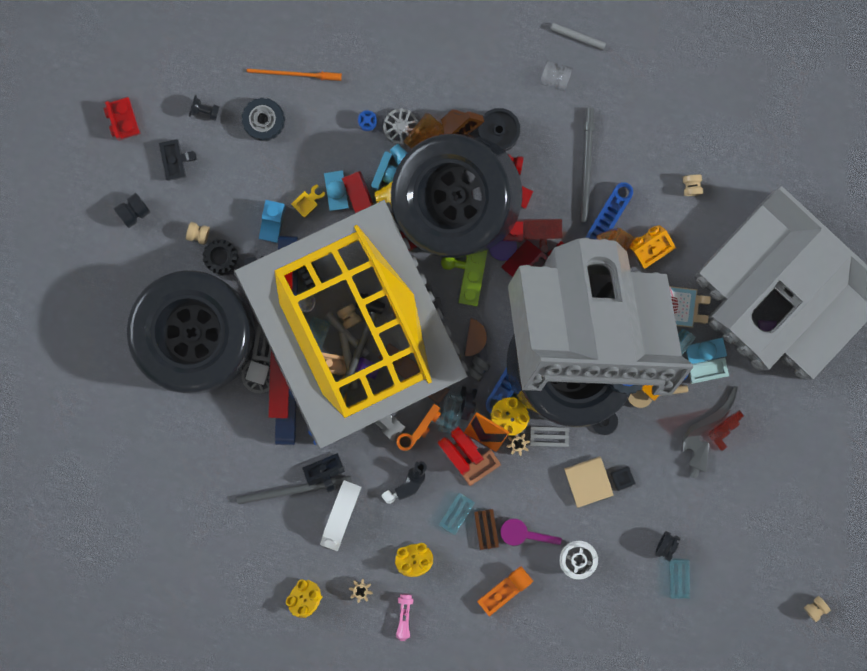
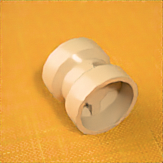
M702 175L683 176V183L685 184L684 196L703 194V188L700 184Z
M190 222L186 240H195L199 244L205 245L210 227L205 225L201 227L197 223Z
M353 304L337 312L339 318L343 320L345 329L362 321L361 317L356 314V308Z
M817 596L812 604H807L804 607L806 613L815 623L820 620L823 614L831 611L820 596Z

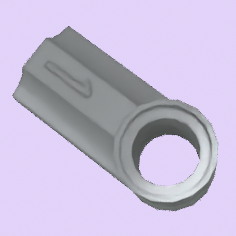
M391 415L375 422L392 442L406 429L398 419Z

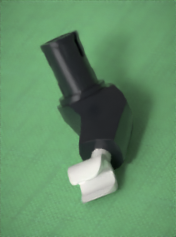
M422 461L420 463L416 462L415 466L408 471L405 483L395 488L396 493L392 494L388 490L381 495L385 502L391 504L396 498L402 500L416 494L425 480L427 465Z

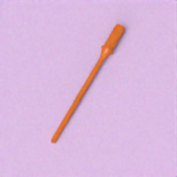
M247 69L248 73L316 77L321 79V81H342V73L323 71L319 73Z

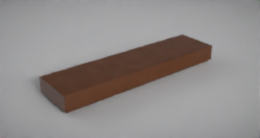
M391 343L385 348L389 356L400 352ZM380 354V356H379L378 358H379L380 360H383V357H382V355ZM407 356L392 363L395 371L404 379L420 372L418 364ZM446 387L427 397L439 405L450 389Z

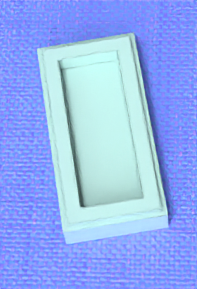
M725 358L695 363L689 373L691 384L729 376Z

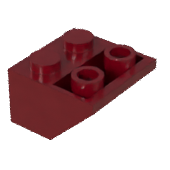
M526 240L501 268L513 278L519 266L542 267L548 257L530 241Z

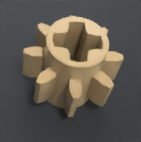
M516 434L513 439L508 437L511 444L506 447H512V455L515 451H518V454L522 456V450L529 451L525 446L530 441L524 440L525 434L521 437H518V434ZM521 439L523 447L515 449L514 440L518 441Z
M364 579L361 580V583L354 580L355 587H349V590L354 593L350 598H358V603L363 598L365 601H368L367 594H373L372 591L368 590L371 583L366 585ZM358 586H359L360 588H363V587L365 588V591H364V594H365V595H362L361 593H360V594H357V593H356L357 590H358V588H357Z

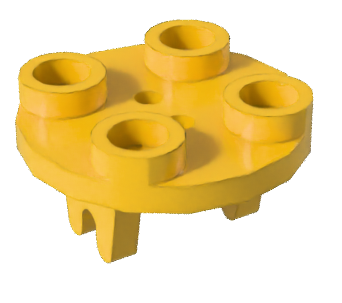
M515 397L504 398L498 401L491 411V421L509 431L508 436L521 433L530 420L527 408Z
M425 543L411 544L397 550L395 565L398 572L404 576L418 577L430 570L433 564V554Z
M301 579L286 598V605L289 607L292 615L298 618H306L317 609L323 596H321L320 588L316 583Z

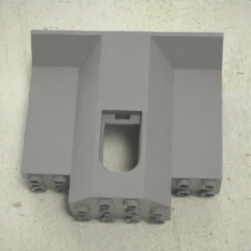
M782 186L773 191L694 275L697 278L695 281L702 288L707 287L711 291L710 295L716 301H722L709 315V326L715 331H721L724 334L722 336L723 339L729 344L733 343L738 347L736 351L743 357L747 356L751 359L750 364L757 370H769L780 358L787 367L792 366L795 369V375L801 380L814 379L867 322V264ZM775 288L794 307L773 330L763 331L754 324L752 313ZM785 288L794 294L792 298L784 291Z
M582 238L557 246L552 250L542 267L519 266L508 285L522 390L541 391L547 381L654 385L652 387L653 395L671 396L693 369V364L685 359L681 353L667 274L631 272L627 251L617 241ZM588 274L611 275L615 299L593 298Z

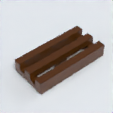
M493 509L474 512L480 550L499 547ZM489 513L491 518L494 544H491L489 536V529L486 514ZM479 515L483 516L487 545H483Z

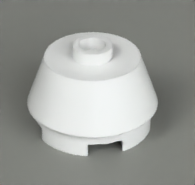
M573 541L567 544L561 551L560 566L563 572L570 578L585 579L596 570L598 555L589 543Z

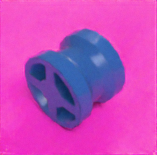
M365 110L359 114L358 124L360 128L364 131H371L376 127L377 118L372 111Z

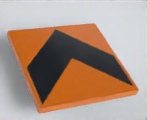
M477 412L464 431L465 434L495 452L498 451L510 433Z

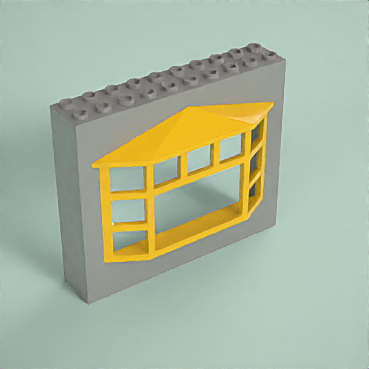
M385 200L233 271L311 435L320 449L468 377L466 374L468 368L465 362L461 361L458 357V354H460L459 349L449 338L452 336L447 326L443 325L441 321L443 315L439 308H435L433 304L435 298L431 291H427L425 287L427 281L424 275L418 272L416 268L419 266L414 255H410L408 251L410 245L406 238H402L400 234L401 229L391 215L393 213L392 207ZM359 241L369 261L348 270L338 250ZM328 254H333L342 274L321 283L311 263ZM305 266L315 283V287L295 296L284 276ZM373 267L382 290L362 299L352 276ZM342 280H346L383 360L335 382L298 302ZM386 296L396 318L376 328L366 309V304ZM400 324L409 347L389 356L379 333ZM413 353L420 372L400 382L392 363ZM383 366H387L394 385L373 394L366 375ZM359 378L367 398L350 407H346L339 388Z

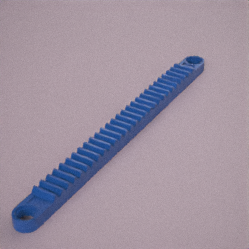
M621 182L615 187L585 238L595 240L607 239L632 198L633 188L629 183ZM621 187H625L629 191V195L625 198L620 197L618 194V190ZM507 367L485 403L489 413L492 411L489 406L491 400L497 399L500 401L504 398H511L514 393L509 382Z

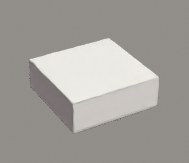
M251 361L245 379L264 385L270 367Z

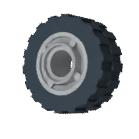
M269 98L254 99L243 110L242 125L244 130L254 139L260 141L274 139L282 132L281 130L285 126L283 110L275 101ZM261 115L268 116V121L265 124L259 123Z

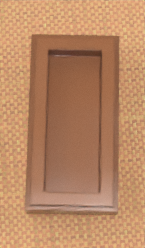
M491 449L481 455L484 460L479 464L469 463L470 471L463 475L469 486L501 466V463Z

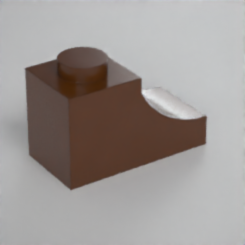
M452 109L441 119L444 134H470L484 122L483 115L470 111L465 113Z

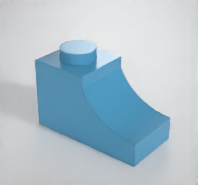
M265 200L261 218L260 240L278 243V236H280L286 209L285 204Z

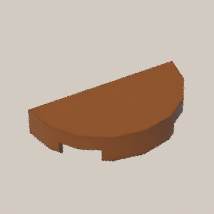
M470 319L465 356H473L479 353L487 341L484 326L474 319Z

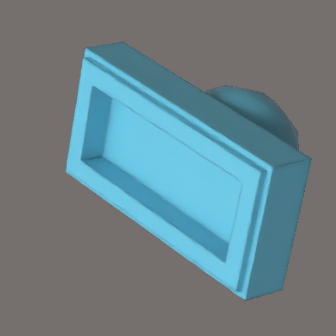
M386 151L383 154L371 184L372 189L376 191L379 190L382 181L387 184L393 182L397 167L389 165L392 153Z
M343 170L324 173L330 212L349 209L346 188L342 180L344 178Z
M723 337L685 346L688 361L692 364L727 356Z

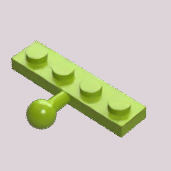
M488 250L466 256V262L456 260L455 258L442 257L441 266L444 269L451 270L454 267L464 269L458 303L478 306Z

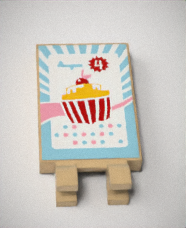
M669 286L676 326L693 328L694 323H708V315L697 314L699 304H710V296H699L696 289Z

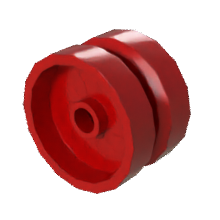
M458 426L451 431V436L456 441L454 445L447 437H443L437 443L463 476L470 471V466L465 458L468 457L475 465L479 464L484 458L478 452V447L471 438L465 435Z

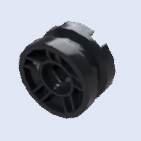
M665 531L658 543L655 555L658 557L663 556L665 560L670 562L673 558L672 555L678 548L679 543L677 541H680V537L672 536L670 532Z

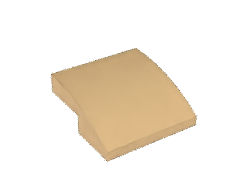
M600 456L564 468L577 508L614 496Z

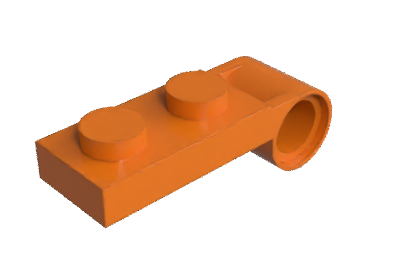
M436 404L431 407L413 435L408 433L399 435L396 441L398 448L403 451L410 450L417 439L420 437L425 438L430 431V428H428L430 422H436L441 415V412H439L440 407ZM407 436L410 438L411 444L409 447H402L400 445L401 437Z
M520 566L477 600V602L490 617L515 595L526 589L533 580L523 567Z

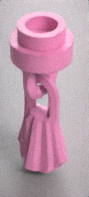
M402 593L398 597V603L401 604V613L396 638L400 641H405L410 637L409 609L410 604H413V598L411 594Z

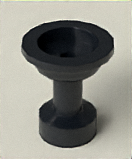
M195 95L189 117L201 112L210 115V119L215 121L220 106L213 105L211 108L201 105V100Z

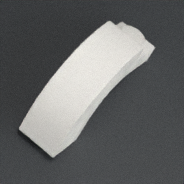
M343 481L320 543L321 546L335 551L339 550L361 486Z

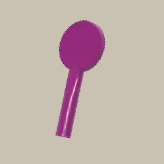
M519 519L505 521L500 531L503 541L512 546L520 545L525 539L561 545L562 541L560 537L527 531L526 525Z

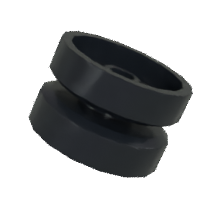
M494 108L487 111L483 115L484 122L478 127V136L490 140L505 152L511 150L517 143L520 135L518 118L511 111L504 108ZM496 128H502L503 131L501 133H497Z

